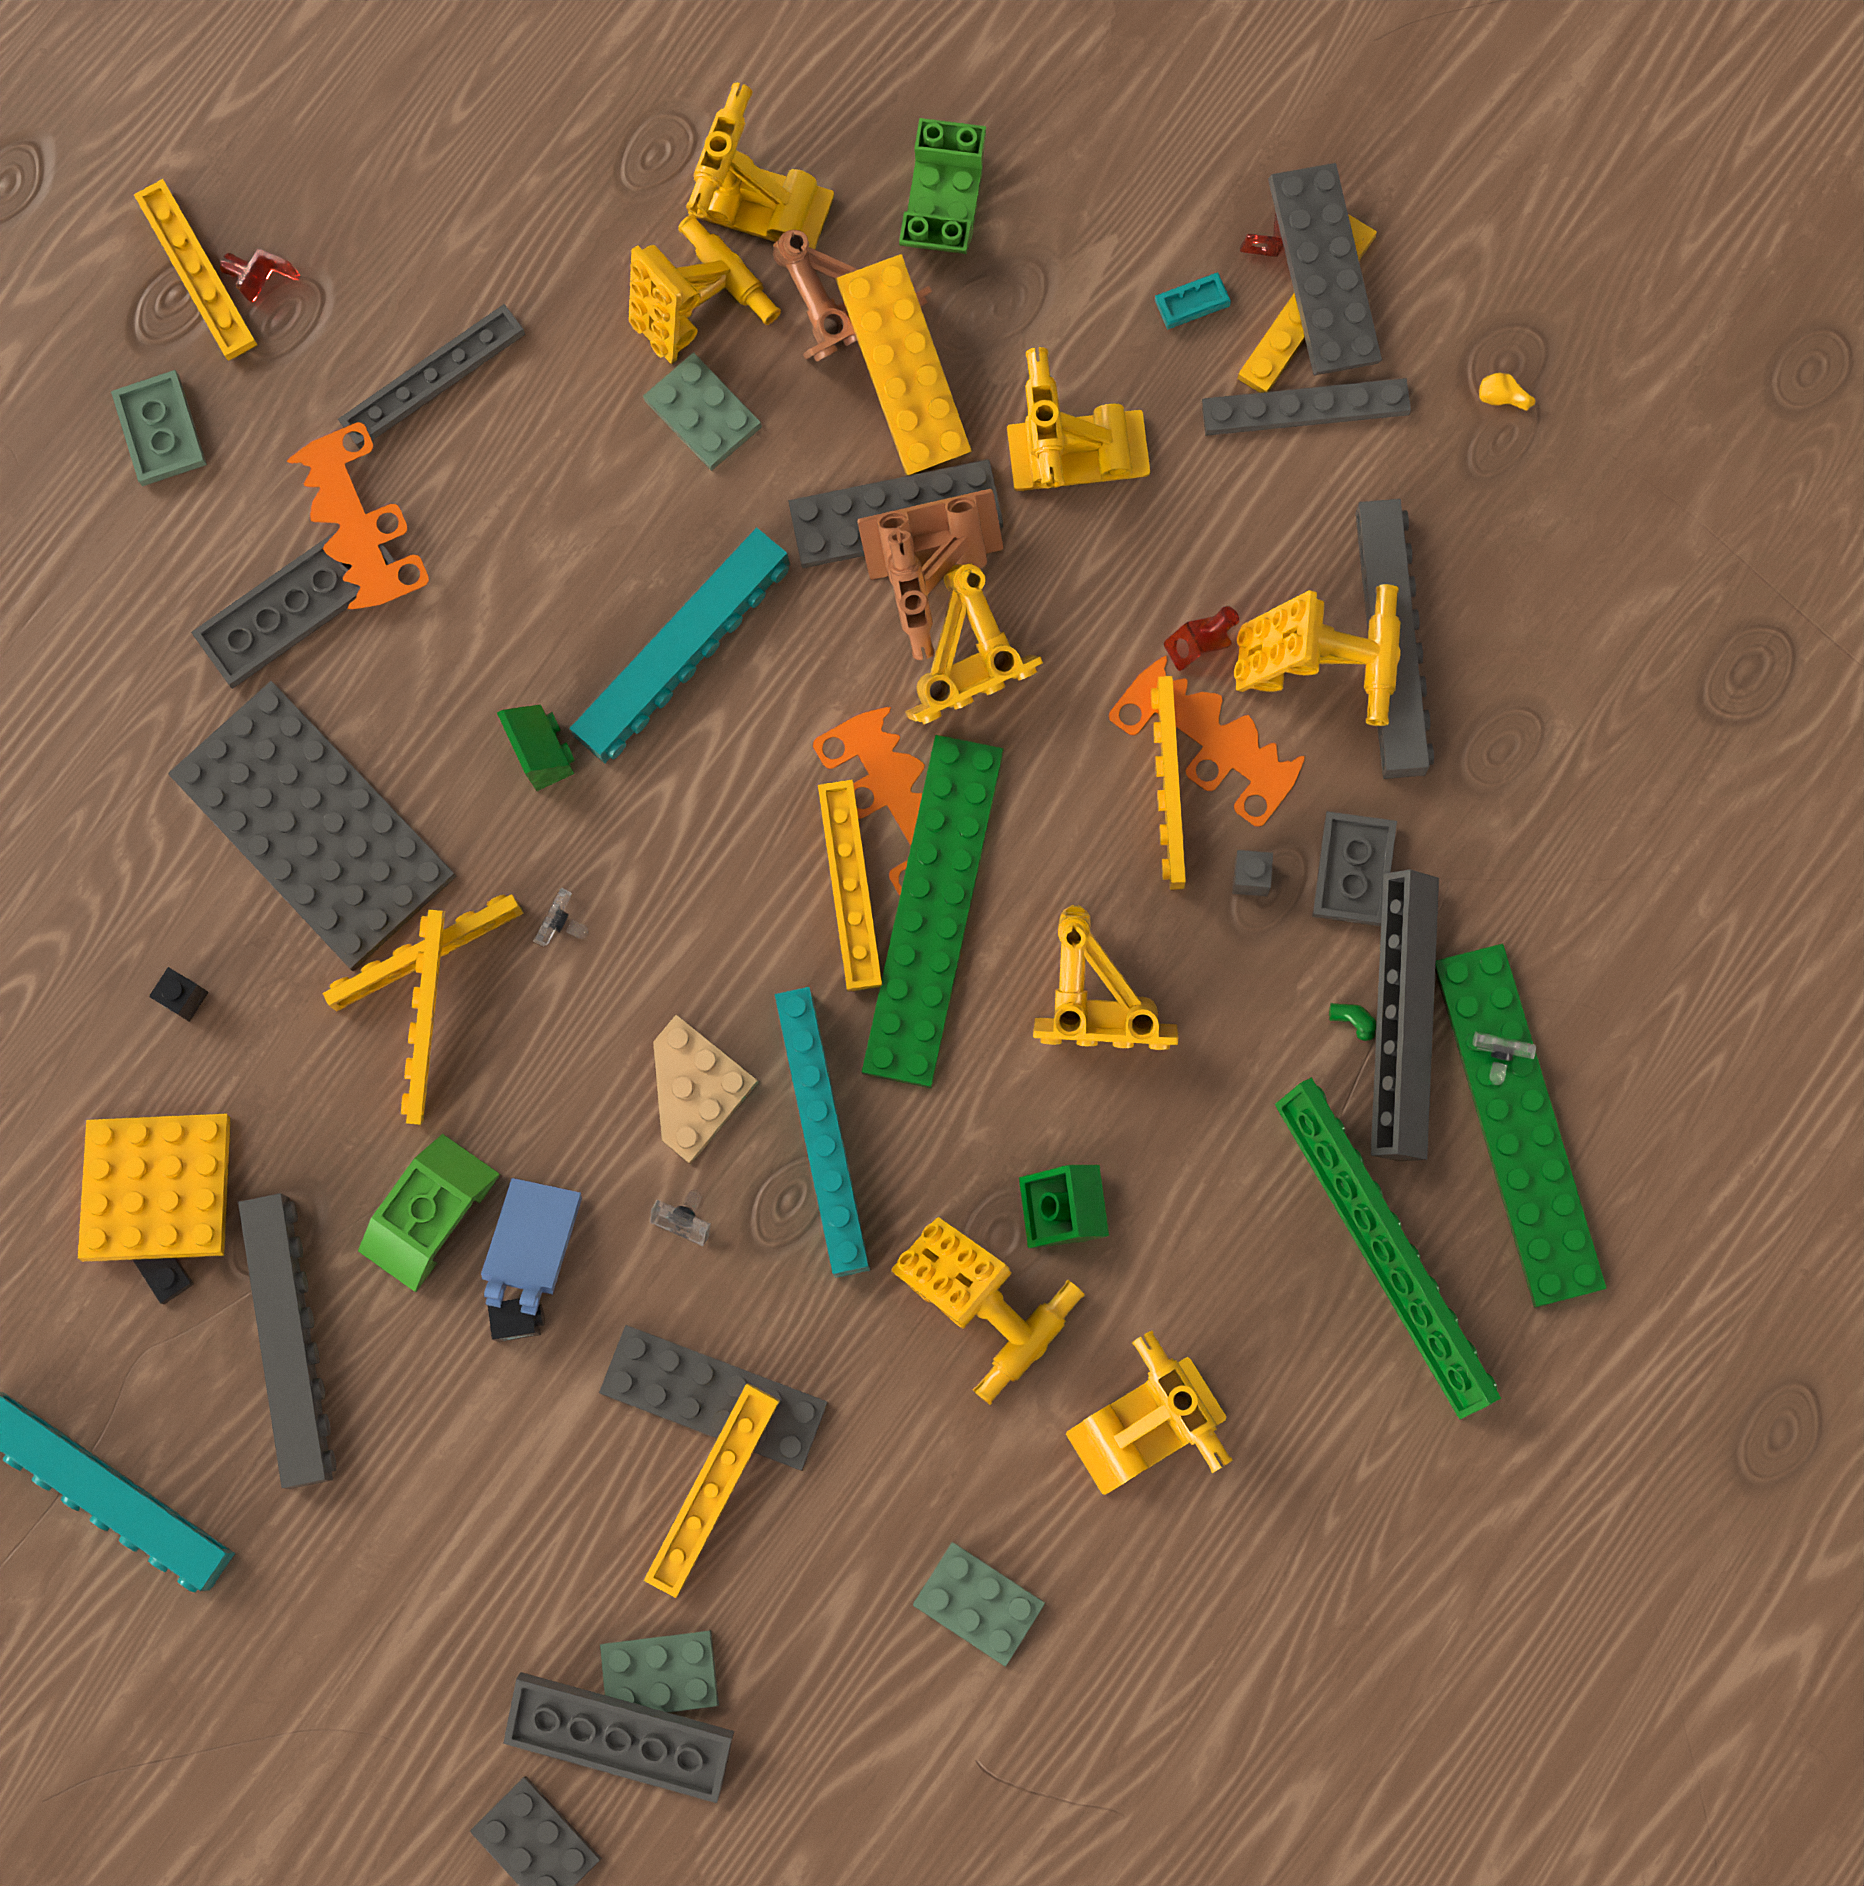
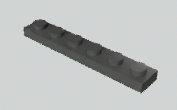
M503 304L338 418L340 424L345 428L357 422L363 423L373 441L525 335L524 329L506 305ZM356 431L348 433L357 447L361 449L365 442L363 435Z
M1407 378L1202 399L1205 436L1408 416L1411 411Z

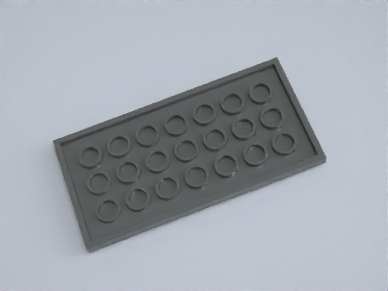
M272 681L265 685L168 773L352 971L358 968L457 877Z

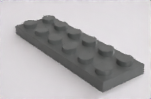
M1336 163L1271 174L1268 181L1313 375L1378 364L1382 361Z
M989 459L788 500L802 569L865 556L857 523L860 518L982 490L992 489L1000 528H1003L1002 515Z
M338 530L191 632L232 689L346 610L349 604L357 598L356 595L360 586L343 581V576L352 565L334 560L323 550L324 545ZM383 544L378 545L386 565L396 562Z
M628 1325L624 1327L599 1391L602 1395L718 1439L745 1385L749 1383L780 1400L754 1453L803 1471L828 1402Z
M520 1672L515 1683L503 1744L717 1803L721 1794L735 1731Z

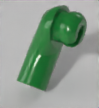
M1330 1003L1329 1021L1351 1022L1357 1028L1356 1034L1358 1039L1362 1041L1374 1039L1377 1021L1365 1008L1355 1004Z

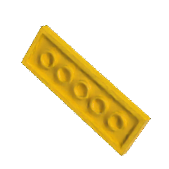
M902 254L835 278L906 475L914 474L972 452Z

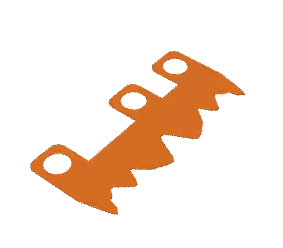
M360 422L310 442L286 461L291 464L302 463L305 466H309L311 470L303 483L304 486L320 487L312 501L311 521L338 523L340 525L338 531L324 545L323 550L334 560L352 565L343 576V581L359 585L360 589L356 595L357 598L349 604L347 609H359L384 604L424 587L429 581L424 564L418 555H410L389 565L385 563L378 545L404 535L407 531V524L400 507L396 504L386 505L365 514L345 467V463L364 456L373 449V443L367 428ZM352 431L361 433L365 441L364 446L357 452H349L343 446L344 436ZM384 513L396 515L399 521L397 529L389 534L382 533L377 528V519ZM405 564H414L420 571L418 581L412 585H405L398 578L399 569Z
M1166 656L1161 657L1140 673L1109 713L1110 721L1129 735L1138 734L1155 712L1159 714L1158 709H1152L1151 688H1157L1158 677L1166 676L1164 671L1167 662ZM1187 679L1173 680L1175 725L1203 746L1186 768L1187 777L1204 790L1213 791L1219 786L1232 768L1251 781L1235 802V812L1254 826L1264 825L1294 786L1305 756H1299L1292 762H1279L1277 744L1270 743L1259 749L1258 731L1249 715L1242 716L1221 726L1219 725V714L1222 705L1221 695L1208 692L1185 695ZM1126 704H1134L1141 710V719L1135 725H1126L1119 718V711ZM1203 760H1211L1218 766V775L1212 781H1203L1196 774V767ZM1260 795L1265 799L1267 809L1264 814L1254 817L1245 811L1244 803L1249 796Z
M891 707L858 714L817 737L813 742V748L826 768H835L857 755L869 775L853 783L854 791L860 787L868 788L874 795V801L866 809L857 808L858 819H862L887 805L911 846L922 793H912L911 788L924 770L925 764L910 754L892 751L899 742L900 736L881 731L883 719L890 713ZM832 737L841 739L845 745L843 755L837 759L826 757L822 750L824 742ZM908 860L894 867L889 872V879L899 896L902 889L899 884V875L906 869Z

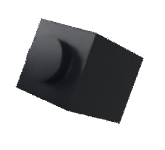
M168 967L149 997L190 1022L209 992Z
M520 1298L502 1301L500 1308L488 1305L492 1340L502 1342L541 1335L540 1326L545 1325L542 1304L538 1305L536 1315L521 1312Z

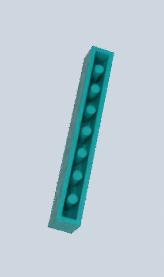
M756 527L569 728L574 738L604 764L610 758H617L625 749L627 739L633 733H640L647 726L652 712L657 707L659 709L663 708L673 696L672 691L680 682L686 683L696 672L697 668L695 666L703 657L709 658L720 645L719 640L727 632L732 633L739 627L743 620L742 615L750 607L755 608L762 602L766 596V589L773 582L779 583L789 571L788 566L790 565L787 552Z
M810 987L775 994L832 1273L835 1278L870 1271L813 994Z
M0 1392V1451L5 1454L3 1457L4 1462L19 1471L24 1467L34 1474L31 1480L35 1484L48 1491L54 1488L63 1496L60 1500L65 1505L76 1511H79L81 1508L92 1515L89 1520L94 1525L104 1531H108L111 1528L120 1534L119 1542L135 1552L140 1548L150 1555L148 1562L163 1572H167L168 1569L180 1576L177 1582L187 1590L194 1593L197 1590H211L235 1555V1552L12 1397Z

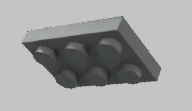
M1326 812L1312 917L1381 926L1383 875L1391 873L1397 821Z
M526 1776L470 1830L471 1834L519 1886H575L602 1859Z

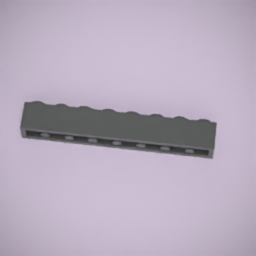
M1401 499L1359 502L1355 516L1367 631L1371 616L1375 615L1376 587L1389 584L1399 588L1396 616L1399 617L1401 622L1399 636L1400 660L1397 665L1396 691H1394L1393 695H1390L1389 724L1377 726L1383 779L1425 776L1429 765L1434 764V750L1432 743L1427 744L1426 731L1430 730L1429 710H1423L1422 697L1427 695L1425 676L1419 675L1418 664L1423 663L1422 643H1416L1415 630H1419L1420 621L1418 609H1412L1411 597L1416 596L1415 577L1409 576L1408 564H1412L1411 543H1405L1404 531L1409 529L1407 510H1402Z
M1411 869L1385 873L1383 875L1371 1156L1400 1162L1427 1160L1439 892L1438 877Z
M281 1193L238 1202L281 1487L293 1489L333 1481L332 1472L336 1471V1459L333 1450H328L326 1436L331 1434V1427L328 1415L323 1414L321 1400L325 1399V1388L322 1379L317 1378L315 1364H318L320 1361L319 1350L316 1342L311 1341L310 1328L314 1327V1317L311 1308L306 1307L304 1293L308 1292L309 1286L306 1273L304 1271L301 1272L299 1258L303 1257V1247L300 1237L295 1236L293 1225L298 1220L297 1209L294 1201H290L289 1197Z

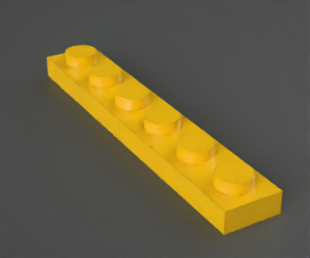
M161 179L135 193L134 196L226 359L230 361L257 346L255 339L165 181Z
M1348 214L1360 261L1376 238L1377 231ZM1295 293L1238 373L1237 379L1259 393L1271 390L1305 340Z
M1172 676L1158 677L1157 688H1151L1152 709H1158L1159 722H1153L1154 743H1161V756H1155L1156 777H1163V790H1157L1158 811H1165L1166 824H1160L1159 826L1160 845H1167L1168 859H1162L1163 880H1169L1170 890L1184 889L1186 881Z
M853 780L818 785L847 991L877 988L882 986V978Z
M505 894L499 895L487 902L488 907L476 913L474 911L466 912L456 918V923L443 931L441 957L524 914L512 894L507 897ZM425 940L413 946L412 944L403 945L393 951V956L383 962L380 960L370 962L362 967V973L350 979L349 977H343L331 983L330 989L322 993L328 1006L337 1012L415 971L418 951L424 952Z
M429 909L428 916H422L420 922L419 937L425 938L424 952L418 951L416 973H422L420 987H414L412 1008H418L417 1022L410 1023L408 1043L414 1044L413 1058H407L405 1065V1079H411L409 1093H403L401 1114L407 1115L406 1123L421 1125L424 1122L446 912L442 910Z
M749 1383L745 1385L644 1579L645 1582L674 1598L678 1597L780 1402L779 1399Z

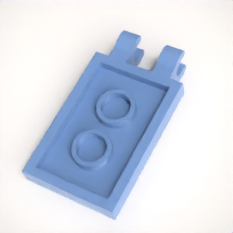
M514 1178L511 1179L481 1273L482 1279L488 1281L484 1292V1297H487L486 1305L500 1308L506 1286L523 1289L519 1302L522 1305L521 1312L536 1315L542 1292L553 1295L582 1200L580 1192Z

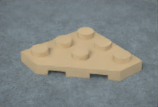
M675 1015L653 1041L662 1141L691 1165L759 1082L679 1016Z

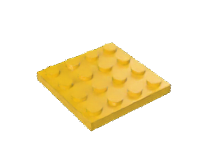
M208 1114L86 1120L78 1259L85 1262L224 1256L230 1140L229 1115Z

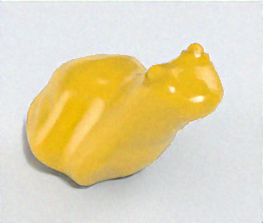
M1494 373L1486 376L1480 384L1479 397L1481 401L1490 405L1510 404L1527 411L1536 402L1535 398L1524 391L1510 374Z

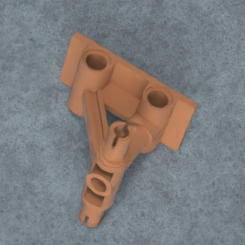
M798 230L786 231L773 244V257L778 265L788 269L809 309L806 313L813 325L812 331L818 345L810 348L803 355L806 360L814 357L815 361L818 362L837 351L835 344L844 341L845 345L848 346L856 342L857 337L844 302L837 305L833 298H829L816 271L836 280L835 278L858 269L810 248L807 236L803 232ZM930 286L916 292L920 307L928 303L925 297L932 292ZM825 319H831L837 324L838 331L836 335L830 334L825 330Z
M992 489L868 516L857 521L869 577L874 580L889 576V580L894 588L903 631L909 635L912 656L917 660H923L921 647H924L927 659L934 655V647L930 636L933 619L928 600V594L955 563L963 565L972 563L981 569L987 564L986 554L1003 549Z

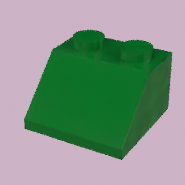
M541 704L504 709L497 712L523 771L536 791L574 774L570 763L574 762L575 758L567 742L560 744L555 734L560 732L561 729L553 712L546 714Z
M1066 1165L1019 1177L1028 1248L1079 1243L1109 1236L1100 1165Z

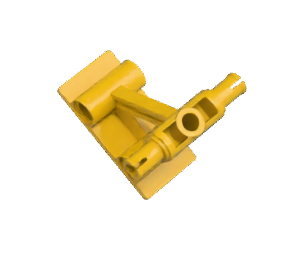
M733 83L724 109H720L716 113L693 176L696 184L686 205L688 214H693L701 220L777 242L786 231L798 230L807 236L809 247L815 249L833 202L834 192L817 186L816 179L802 170L791 169L786 177L760 169L749 156L736 150L746 124L743 115L753 91L745 84L742 85L740 91L738 90L740 83Z
M693 214L681 221L678 230L696 248V256L702 264L676 268L655 245H650L643 250L637 245L631 251L629 322L637 333H643L650 340L654 352L659 357H665L670 364L677 361L678 352L689 345L698 333L697 328L688 319L692 316V311L724 288L740 304L748 305L765 325L773 323L781 314V309L763 292L762 282L745 266L742 259L730 250L720 236L710 234Z
M1039 347V362L1036 360L1035 348L1027 350L1025 354L1028 363L1029 380L1025 385L1028 416L1025 419V423L1007 426L1014 490L1049 489L1051 487L1057 488L1060 486L1149 476L1150 464L1142 410L1124 411V407L1121 404H1105L1095 408L1093 415L1074 417L1060 412L1057 383L1053 377H1050L1048 349Z
M972 563L954 565L944 576L945 586L951 594L931 672L921 676L917 682L916 689L922 704L905 711L907 717L915 722L918 721L926 724L942 716L940 710L947 707H954L955 710L974 702L972 696L979 692L986 693V695L995 693L1005 688L1004 681L1010 678L1022 680L1037 673L1036 666L1043 663L1041 657L1030 654L1020 658L1017 651L1010 646L1004 631L1000 632L982 591L985 585V576L981 569ZM966 614L978 640V643L975 645L979 652L953 664ZM1002 651L1005 656V663L1001 668L997 669L994 665V657ZM939 680L942 683V692L938 697L932 698L930 687L935 681Z
M1389 584L1376 587L1375 615L1371 616L1369 620L1368 639L1335 631L1332 626L1323 624L1324 602L1317 599V592L1311 590L1244 623L1237 635L1239 654L1238 662L1234 669L1236 691L1244 692L1250 688L1266 692L1280 691L1284 686L1285 672L1297 675H1314L1319 672V664H1366L1364 689L1369 694L1366 723L1373 726L1388 725L1390 695H1393L1394 691H1396L1397 665L1400 660L1399 636L1401 622L1399 617L1396 616L1399 588Z
M1071 905L1064 909L1060 915L1058 936L1061 941L1059 988L1055 990L1054 1018H1035L1033 1038H1040L1041 1043L1049 1045L1062 1044V1039L1076 1040V1044L1080 1046H1097L1098 1041L1113 1042L1112 1046L1117 1048H1133L1134 1043L1149 1044L1150 1049L1168 1050L1170 1045H1178L1177 1025L1160 1024L1157 1006L1150 998L1138 997L1092 935L1091 918L1087 910L1080 905ZM1086 959L1117 1001L1087 1000L1088 991L1084 990ZM1066 1011H1074L1079 1017L1069 1020L1063 1017L1062 1014ZM1141 1014L1148 1015L1151 1018L1146 1023H1138L1134 1020L1136 1016Z
M937 1217L923 1229L921 1236L907 1251L901 1254L897 1263L891 1269L897 1277L903 1280L927 1303L931 1302L960 1328L964 1329L973 1317L977 1315L979 1318L987 1319L1008 1340L1005 1346L993 1358L992 1364L994 1367L972 1389L988 1405L992 1404V1401L1010 1380L1012 1382L1018 1380L1030 1365L1045 1353L1048 1344L1065 1326V1316L1085 1296L1076 1285L1067 1280L1048 1304H1040L1025 1321L1004 1301L1002 1293L998 1290L1012 1274L1009 1271V1267L940 1217Z
M1153 1330L1143 1336L1151 1350L1147 1348L1141 1337L1132 1342L1150 1370L1147 1373L1149 1380L1066 1432L1067 1438L1103 1495L1113 1491L1188 1443H1191V1445L1196 1444L1212 1473L1222 1468L1214 1453L1217 1454L1223 1466L1233 1461L1214 1432L1217 1430L1216 1426L1226 1420V1415L1192 1360L1189 1357L1184 1358L1180 1362L1173 1358L1169 1359L1156 1339Z

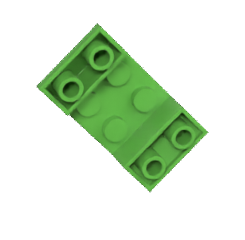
M919 118L914 148L915 167L907 212L904 211L899 246L967 254L973 235L982 178L986 126Z
M441 1134L413 1159L371 1217L358 1252L414 1292H417L436 1266L437 1262L433 1258L472 1203L476 1201L480 1204L501 1174L444 1134Z

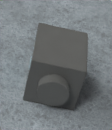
M1237 850L1232 894L1268 897L1271 888L1273 853Z

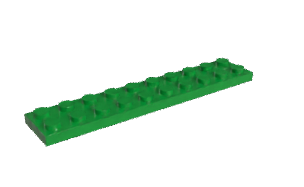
M935 735L883 971L882 986H880L862 1067L863 1075L932 1089L1004 748Z
M1504 944L1436 960V977L1534 1308L1607 1289L1536 1052L1534 1059L1530 1057L1533 1041ZM1475 1032L1478 1033L1476 1046L1480 1047H1475L1472 1044ZM1493 1044L1515 1048L1512 1061L1491 1057V1051L1486 1050L1492 1049Z
M1312 1077L1299 1083L1274 1105L1459 1420L1501 1399L1495 1380L1490 1374L1486 1373L1478 1359L1475 1346L1466 1339L1461 1331L1456 1314L1447 1307L1439 1293L1440 1290L1437 1282L1428 1275L1422 1265L1418 1250L1406 1238L1398 1216L1391 1212L1383 1199V1193L1379 1184L1372 1180L1367 1172L1362 1155L1357 1149L1353 1148L1345 1134L1343 1123L1334 1116L1328 1106L1324 1091L1315 1084Z

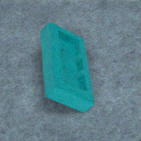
M1218 272L1155 295V303L1167 330L1230 307L1231 300Z

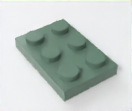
M694 352L643 395L644 401L711 471L762 428L761 422Z
M176 370L111 391L137 479L142 487L207 465L183 386Z
M952 1542L914 1601L913 1606L1006 1667L1045 1602Z
M711 1630L600 1644L606 1696L664 1712L719 1706Z

